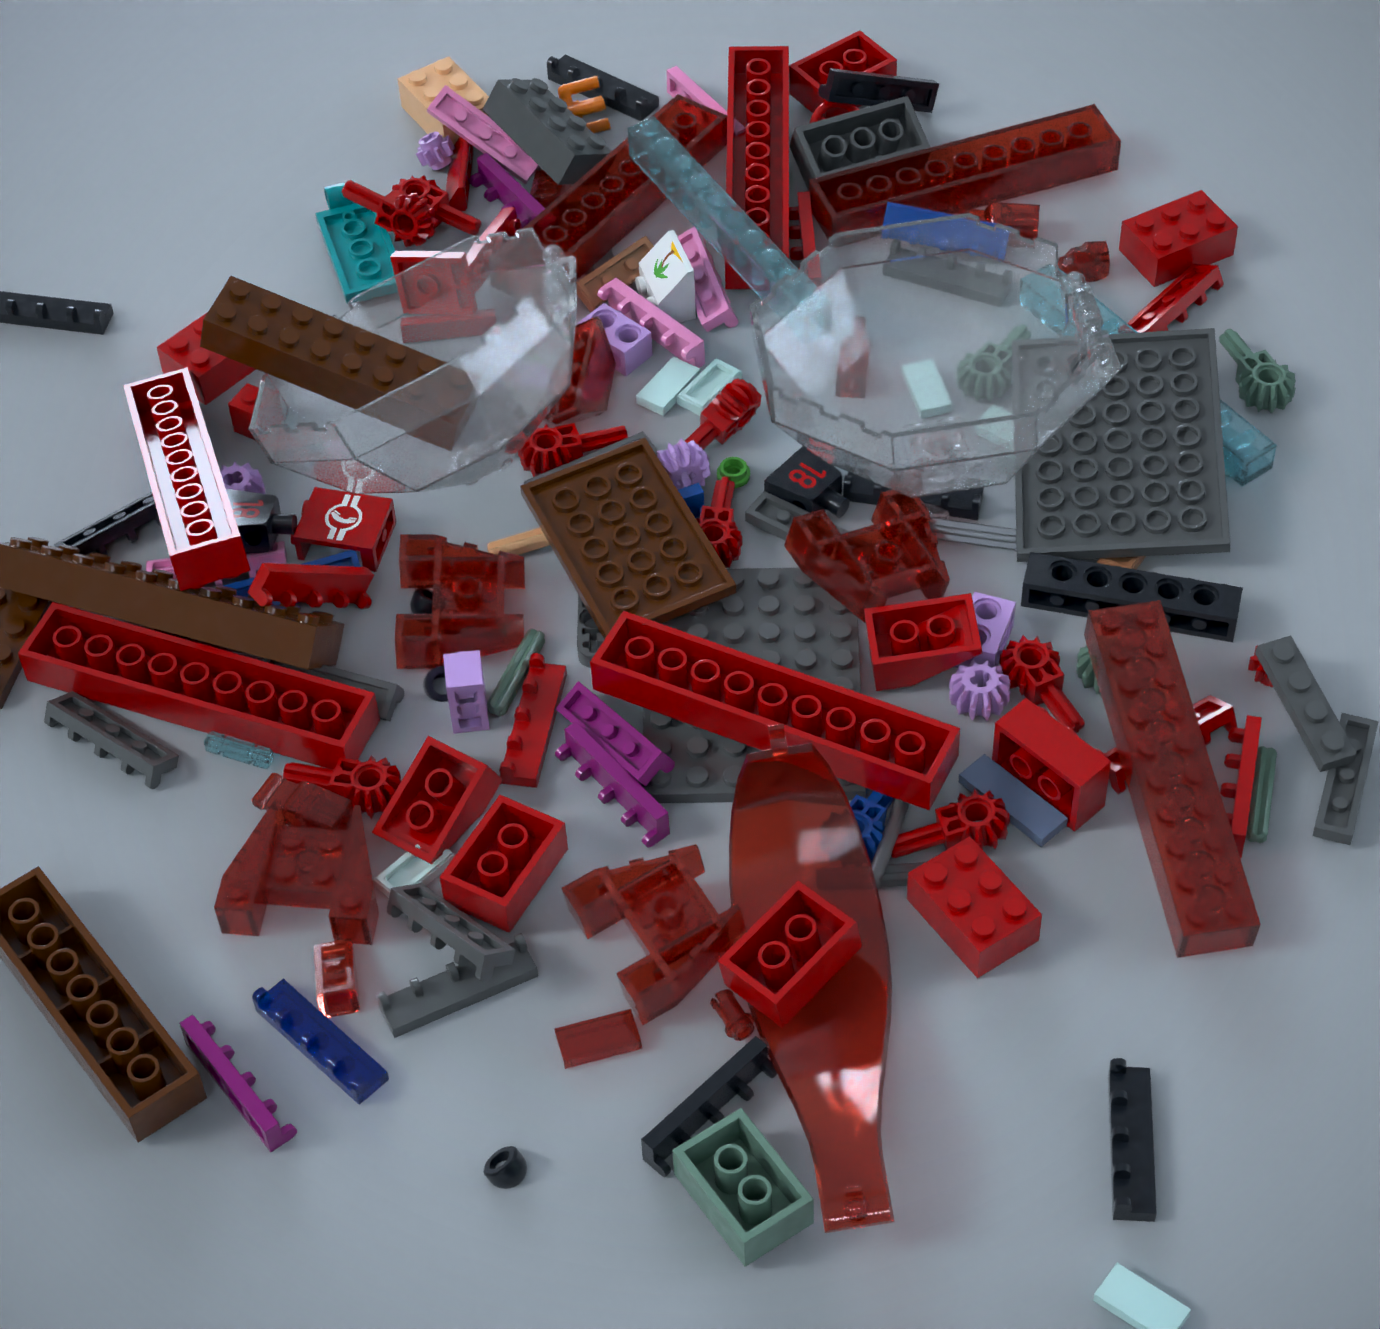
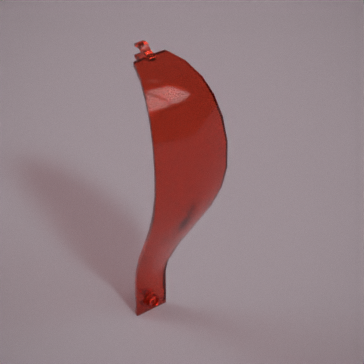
M783 723L768 726L771 749L747 754L737 779L731 810L729 887L735 943L799 880L857 922L862 947L783 1028L750 1003H748L760 1039L768 1045L770 1060L794 1106L808 1140L815 1167L825 1233L893 1223L895 1221L881 1139L882 1097L892 1013L890 954L881 901L857 820L846 794L830 765L812 743L787 746Z

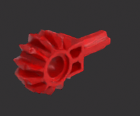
M412 175L410 179H400L399 184L392 186V191L396 190L407 195L417 192L420 200L428 198L427 206L429 208H436L432 216L439 220L434 229L444 222L468 234L477 235L479 233V229L482 226L481 221L451 207L448 192L440 189L436 185L435 180H427L425 175L420 178H414Z
M348 180L342 188V194L345 198L377 213L374 224L386 229L387 232H394V242L403 240L405 247L414 244L421 246L427 242V239L433 237L436 232L434 227L439 220L432 216L436 208H429L427 206L428 198L420 200L417 192L407 195L406 193L402 194L393 190L386 196H383L352 180Z
M737 378L731 383L726 384L719 391L715 399L700 413V426L685 442L688 443L694 440L703 450L715 439L723 445L738 430H742L750 422L761 405L762 395L756 391L757 388L750 382L747 383L743 379Z
M546 423L543 428L532 426L531 432L523 433L521 442H519L518 457H520L524 471H531L533 477L583 457V452L601 449L626 439L628 434L623 425L579 435L575 423L558 425L554 428H550Z
M722 477L721 480L715 482L711 505L702 506L700 518H696L725 567L730 568L732 561L739 560L743 541L741 531L738 530L734 521V509L731 508L735 483L730 481L728 477Z
M1022 635L1019 642L1010 640L1006 649L1000 654L999 659L1003 674L1009 676L1010 689L1018 687L1021 696L1024 695L1035 705L1044 703L1059 723L1078 733L1085 726V722L1062 691L1065 674L1059 667V652L1053 651L1051 642L1040 643L1038 636L1034 640H1028L1024 635Z
M372 755L366 762L339 757L334 770L294 762L287 763L283 770L284 782L330 790L334 805L345 806L347 809L352 808L357 817L367 812L371 820L375 813L384 812L402 781L400 780V771L396 765L391 766L386 757L376 762Z
M974 788L971 796L968 797L959 793L958 802H951L949 805L935 809L936 823L899 834L891 856L892 858H898L943 843L947 850L969 836L982 850L987 845L996 850L998 840H1006L1008 834L1007 827L1010 824V814L1007 813L1002 798L994 799V795L990 790L984 795H979Z

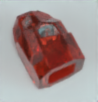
M1085 241L1082 246L1071 248L1065 255L1060 256L1056 262V274L1065 281L1076 283L1095 282L1108 276L1110 258L1106 241Z

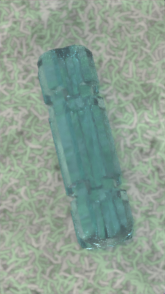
M210 731L204 740L207 752L220 755L222 752L223 757L246 764L254 762L253 766L268 769L274 759L271 748L258 745L256 748L255 743L231 736L224 738L225 734Z

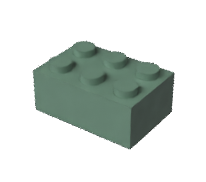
M742 1108L672 1150L674 1175L744 1267L814 1223L813 1197Z

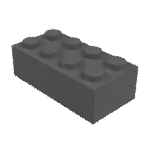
M517 78L498 79L482 110L558 185L598 183L614 155L606 146L605 140L586 127V122L582 118L575 116L567 108L565 101L555 97L548 90V85L537 78L532 80H520Z
M908 96L794 128L789 145L806 187L810 191L811 198L922 167L931 149Z

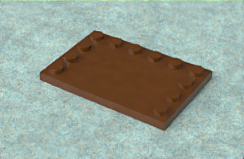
M645 437L520 486L523 499L604 640L623 611L661 624L736 593V583Z

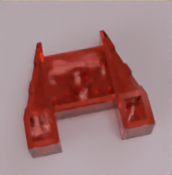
M911 485L881 493L871 519L874 525L840 534L824 509L794 517L784 544L803 573L864 623V609L885 606L888 598L920 589L927 599L944 597L950 582L945 562L941 561L939 557L936 533H932L929 522L931 517L928 508Z
M400 534L399 570L401 588H433L432 614H396L395 654L397 669H433L438 666H444L443 654L480 650L482 657L519 647L524 638V614H505V589H525L523 556L499 551L497 555L478 550V545L465 542L461 546L447 542V537L435 534Z
M275 799L222 876L214 905L221 933L259 936L267 905L330 909L328 918L334 942L372 945L379 917V909L360 805H354L349 830L287 826L281 800Z
M696 844L670 850L667 856L644 861L643 857L630 860V865L609 870L608 866L597 868L561 888L569 912L587 939L623 919L645 952L646 957L616 973L623 995L642 1025L676 1007L718 963V960L747 932L741 908L738 904L718 914L694 878L705 873L701 854Z

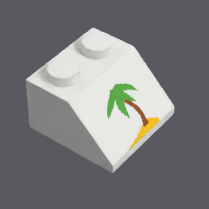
M671 230L639 262V276L635 278L637 291L641 296L644 295L645 299L680 323L696 319L694 270L675 231Z

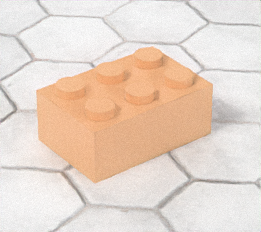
M449 56L397 78L402 108L427 134L439 132L443 138L449 135L453 145L458 140L459 135L427 113V108L445 85L486 114L482 109L489 96Z

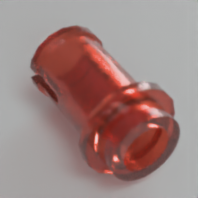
M724 989L716 993L715 997L720 1003L715 998H712L710 1004L725 1024L724 1031L726 1035L734 1038L736 1041L748 1038L755 1029L753 1016L750 1013H745L732 990Z

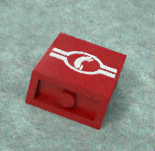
M314 487L309 500H305L303 503L302 517L294 535H291V544L295 545L298 560L303 561L311 544L360 551L362 566L367 567L370 571L377 572L397 522L393 499Z

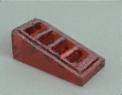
M536 170L530 194L550 214H563L565 185H558L544 170Z
M352 938L314 945L316 998L321 1016L323 1018H330L359 1012L360 999ZM344 956H345L344 959H339V960L324 962V960H329V959H334V958H339V957H344Z

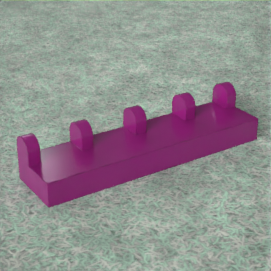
M488 153L477 157L478 172L469 178L470 184L475 188L484 185L487 188L484 198L488 202L499 199L504 204L501 210L507 207H515L517 218L521 221L522 225L521 234L525 235L532 231L537 236L533 240V245L538 250L557 242L555 217Z
M579 681L555 708L572 724L577 722L625 770L644 786H647L660 769L664 773H669L673 770L675 762Z
M577 722L565 728L566 743L555 751V756L560 761H564L572 756L581 765L576 770L575 776L580 781H584L592 776L604 788L598 794V799L603 804L615 798L627 810L622 815L621 822L626 827H629L638 821L648 831L642 838V843L647 848L652 847L670 834L668 811Z
M193 1014L179 1022L186 1045L267 1149L273 1152L291 1140L297 1134L296 1128L291 1123L280 1128L278 1121L272 1115L277 1109V1104L273 1099H267L262 1102L255 1094L251 1086L255 1083L256 1078L249 1071L240 1075L229 1061L235 1054L231 1046L224 1045L219 1048L214 1042L211 1035L214 1034L216 1027L212 1022L206 1021L200 1024Z

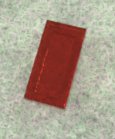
M631 1009L554 1028L565 1069L642 1049L640 1035Z

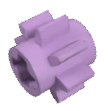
M432 132L419 140L420 147L417 148L419 152L416 155L422 167L428 164L432 170H439L452 162L451 155L454 154L452 150L455 147L449 135L443 138L439 132Z

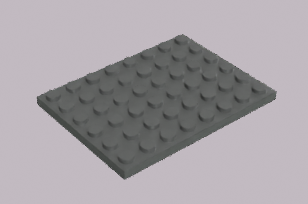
M1215 328L1013 340L1017 562H1028L1030 552L1070 559L1230 552Z
M850 567L727 569L736 583L735 594L661 623L861 693L856 570ZM643 708V736L675 762L672 771L664 773L660 769L647 786L642 784V787L658 803L852 800L856 794L865 798V787Z

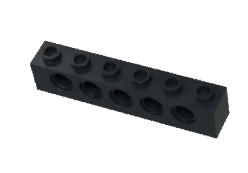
M1030 552L1023 580L1021 606L1233 642L1243 587Z

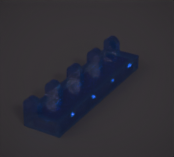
M284 978L268 991L260 987L253 993L252 1000L256 1012L357 1104L360 1105L389 1080L388 1072Z

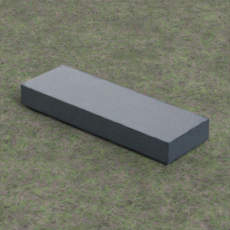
M983 754L959 774L958 782L970 792H973L975 788L979 795H984L990 790L994 795V799L1002 798L1007 813L1010 814V823L1041 847L1067 826L1068 818L986 754Z

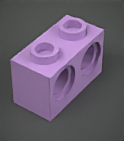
M605 303L577 323L579 347L625 376L629 375L653 356L651 332L646 327H642L626 317L621 311L615 310Z
M974 592L972 600L982 654L954 666L956 668L959 665L969 667L972 659L978 665H983L988 659L991 668L998 666L1000 654L1005 649L1014 626L1016 602Z
M480 650L443 654L446 691L453 734L490 730Z

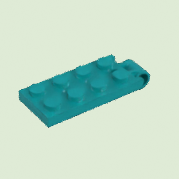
M346 182L324 187L329 210L317 212L315 216L346 303L349 304L398 292L390 258L395 252V248L387 230L374 224L377 213L345 198L342 194V188Z

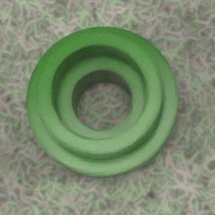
M728 457L720 463L717 469V480H721L722 477H728L730 481L735 483V488L742 487L750 480V468L743 459Z

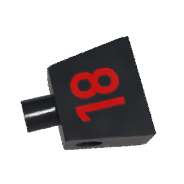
M804 444L764 480V491L818 517L826 511L837 517H842L850 505V500L842 496L843 476L841 472L807 444Z
M226 489L246 554L271 551L278 534L294 535L297 528L296 514H281L279 500L275 495Z

